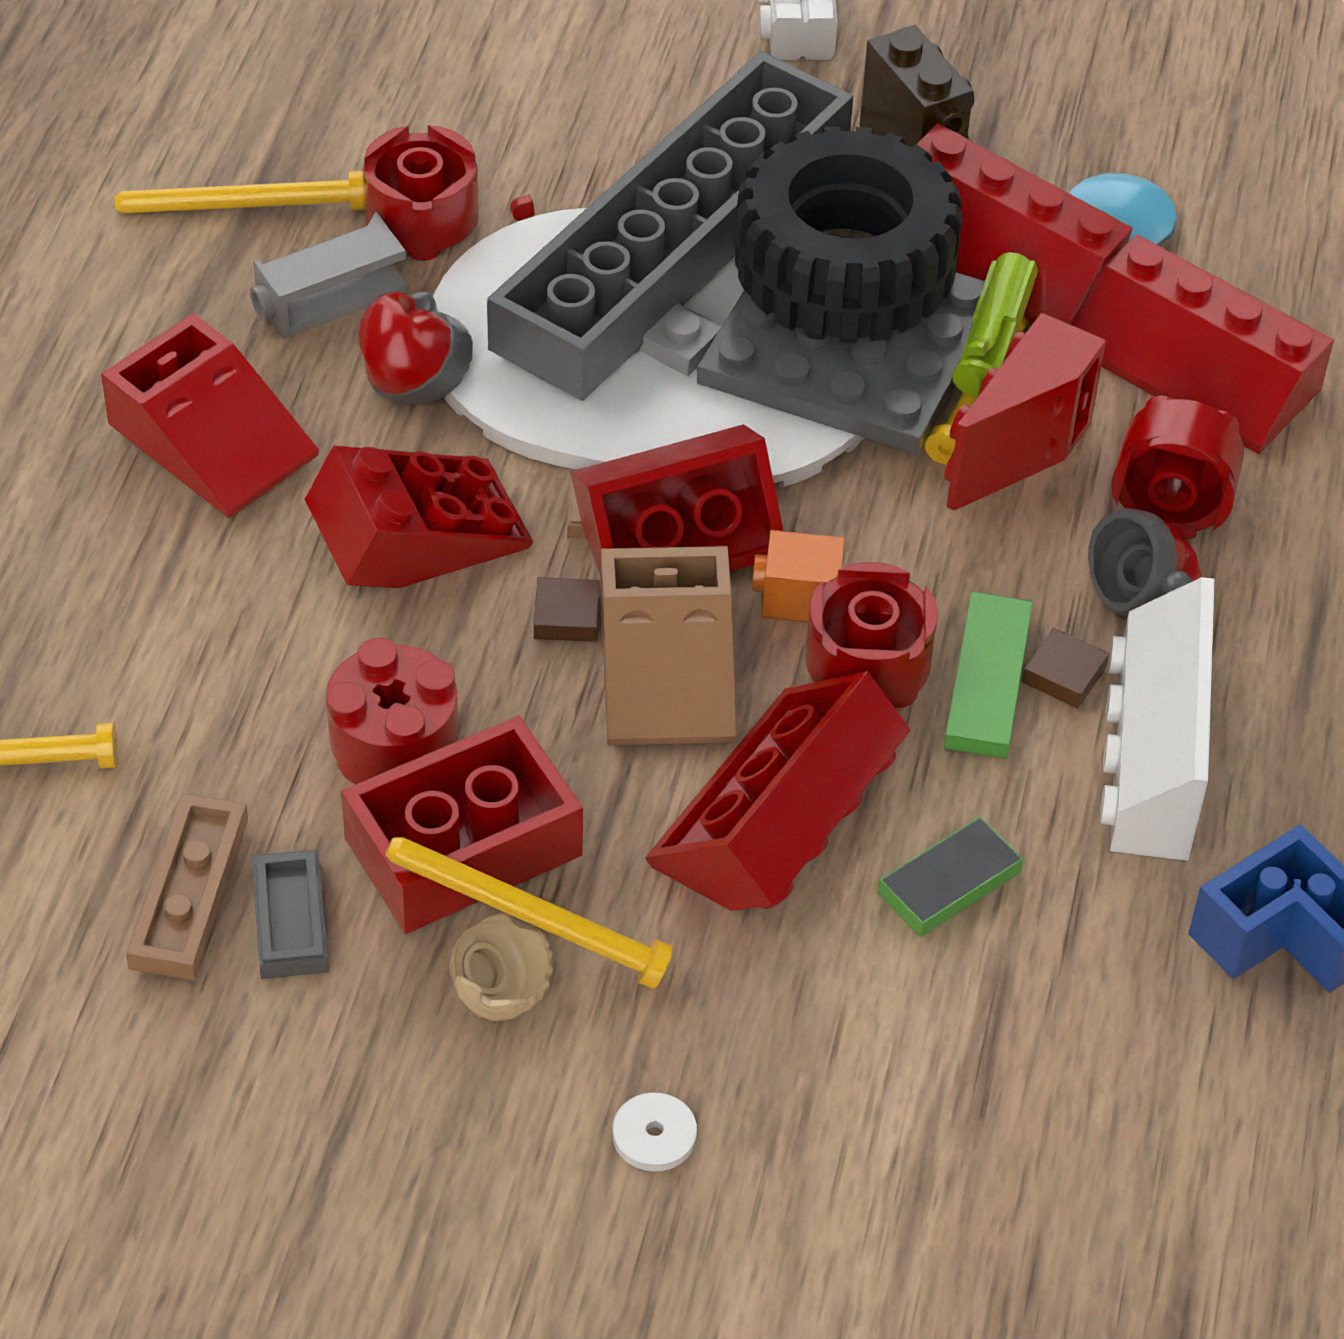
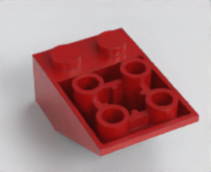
M194 313L101 373L108 424L227 518L236 514L319 455L317 446L234 343Z
M1043 313L1038 316L1026 333L1019 331L1014 336L1008 348L1005 362L999 369L992 367L987 372L981 383L978 398L971 407L964 404L957 412L951 425L950 438L956 441L954 452L944 472V479L950 482L947 508L955 511L1066 460L1092 422L1106 344L1105 339Z
M333 445L304 499L346 584L350 586L403 588L529 549L534 542L488 458L430 454L423 451L407 452L376 449L373 447L360 448Z

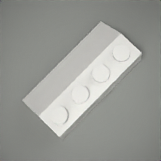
M1201 577L1129 611L1124 637L1112 636L1108 673L1119 674V685H1109L1105 722L1116 723L1117 726L1116 735L1107 734L1102 771L1103 773L1114 774L1113 786L1104 785L1100 807V824L1111 825L1110 852L1189 860L1208 784L1215 582L1213 578Z

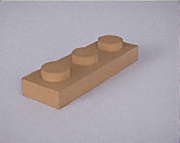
M182 793L126 952L129 970L195 981L248 822L246 803Z

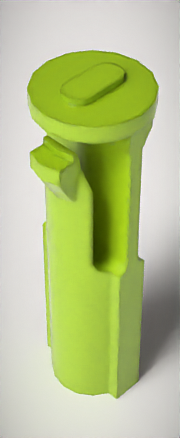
M1011 252L1004 253L999 256L997 261H992L973 315L972 327L963 353L952 374L956 387L970 396L978 397L981 383L987 372L992 367L999 369L1005 362L1010 343L1015 336L1017 328L1020 327L1038 273L1035 261H1030L1023 255Z

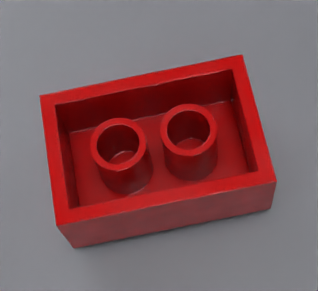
M520 715L341 791L345 840L405 934L479 901L392 863L385 855L392 838L404 837L512 886L583 856V806Z

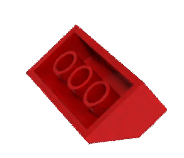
M937 123L917 145L929 152L933 158L932 163L940 162L952 177V182L958 188L962 199L961 211L963 218L955 272L985 281L992 261H997L999 256L1010 252L1023 255L1030 261H1035L1038 269L1023 315L1025 319L1034 323L1038 316L1043 313L1072 325L1104 264L1129 242L1133 227Z
M1138 234L1104 264L1072 323V326L1106 340L1102 361L1104 369L1153 396L1161 395L1172 399L1197 401L1211 406L1218 411L1231 413L1239 423V434L1242 438L1243 446L1257 454H1260L1320 392L1334 339Z
M868 671L785 688L656 843L645 859L653 869L730 911L757 907L762 909L772 908L781 903L792 892L794 887L792 881L804 865L815 859L825 850L829 843L827 836L838 822L851 814L861 804L863 800L861 793L876 775L885 771L896 759L895 750L911 729Z

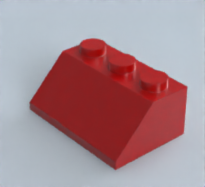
M744 424L570 471L582 528L600 575L601 549L728 546L729 570L734 571L754 565L755 554L768 555L770 530L784 531L765 438Z

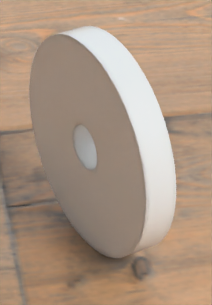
M664 1093L641 1094L629 1099L617 1111L613 1121V1143L618 1154L628 1164L638 1169L653 1172L669 1170L683 1163L692 1153L697 1137L696 1120L689 1107L676 1097ZM655 1127L659 1128L662 1133L658 1136H652L647 1131Z

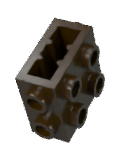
M916 25L867 40L860 127L872 128L873 134L886 136L889 132L903 137L905 145L911 148L937 123L969 139L970 114L975 101L973 88L968 79L960 76L944 58L937 44L931 43Z

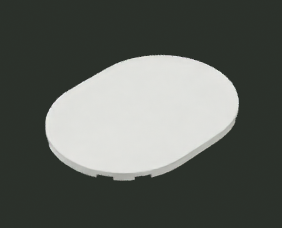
M586 208L540 214L518 221L492 233L468 249L454 262L434 292L433 297L437 305V312L448 314L459 320L469 331L468 333L473 341L470 368L463 374L459 385L444 397L446 402L456 414L460 416L465 415L470 421L482 428L484 437L507 450L527 458L577 470L744 424L765 438L773 481L780 487H786L822 472L823 465L844 451L847 453L851 452L864 439L863 437L697 384V368L687 377L641 352L640 347L583 401L489 351L487 298ZM735 256L683 306L722 326L744 291L738 279Z

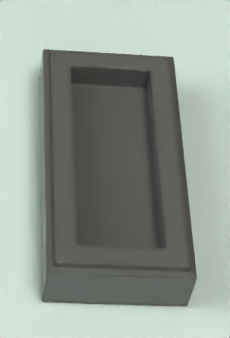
M319 850L252 855L261 979L328 973L329 965Z

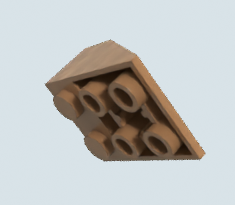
M728 546L601 549L600 603L607 745L736 742L732 594Z

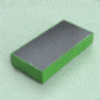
M978 817L879 880L878 894L922 937L1020 874L1023 858L981 817Z

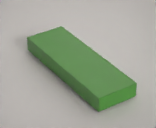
M971 591L944 749L1007 759L1033 601Z

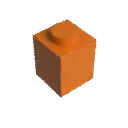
M770 530L768 555L755 554L752 591L764 592L762 618L808 622L810 601L815 588L822 581L824 586L836 578L838 570L842 568L845 537Z

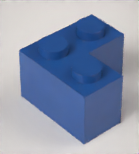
M1299 824L1202 885L1199 889L1188 934L1232 979H1235L1281 948H1284L1330 993L1344 984V865Z

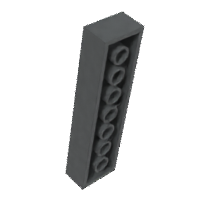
M760 51L487 298L488 350L581 401L585 400L643 344V335L677 303L684 305L735 256L738 193L740 185L745 181L746 172L752 164L760 157L763 158V154L780 141L786 145L789 144L790 139L796 134L808 130L811 135L819 134L824 127L840 126L841 131H850L853 95Z

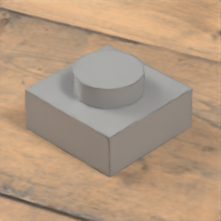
M677 303L643 335V344L640 347V351L688 377L697 368L722 326Z

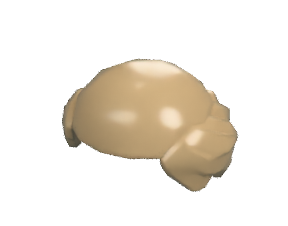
M507 913L489 916L465 930L451 948L448 967L455 990L464 1005L479 1017H484L491 1021H506L514 1019L524 1012H529L534 1005H537V1002L542 1001L544 993L549 989L548 979L553 975L551 967L553 952L548 948L550 944L546 939V935L538 928L525 924L520 919Z

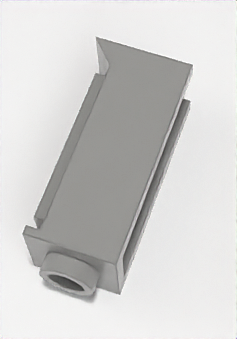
M375 211L368 226L265 264H262L259 259L253 261L256 286L250 288L253 307L259 318L263 321L269 319L279 335L284 339L367 308L380 295L394 291L407 293L406 282L392 265L406 259L405 249Z

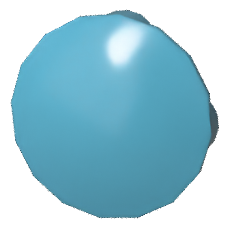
M1104 173L1084 179L1072 188L1069 193L1133 227L1129 241L1138 234L1158 245L1162 241L1171 238L1175 231L1177 217L1173 201L1162 188L1147 179L1126 173Z

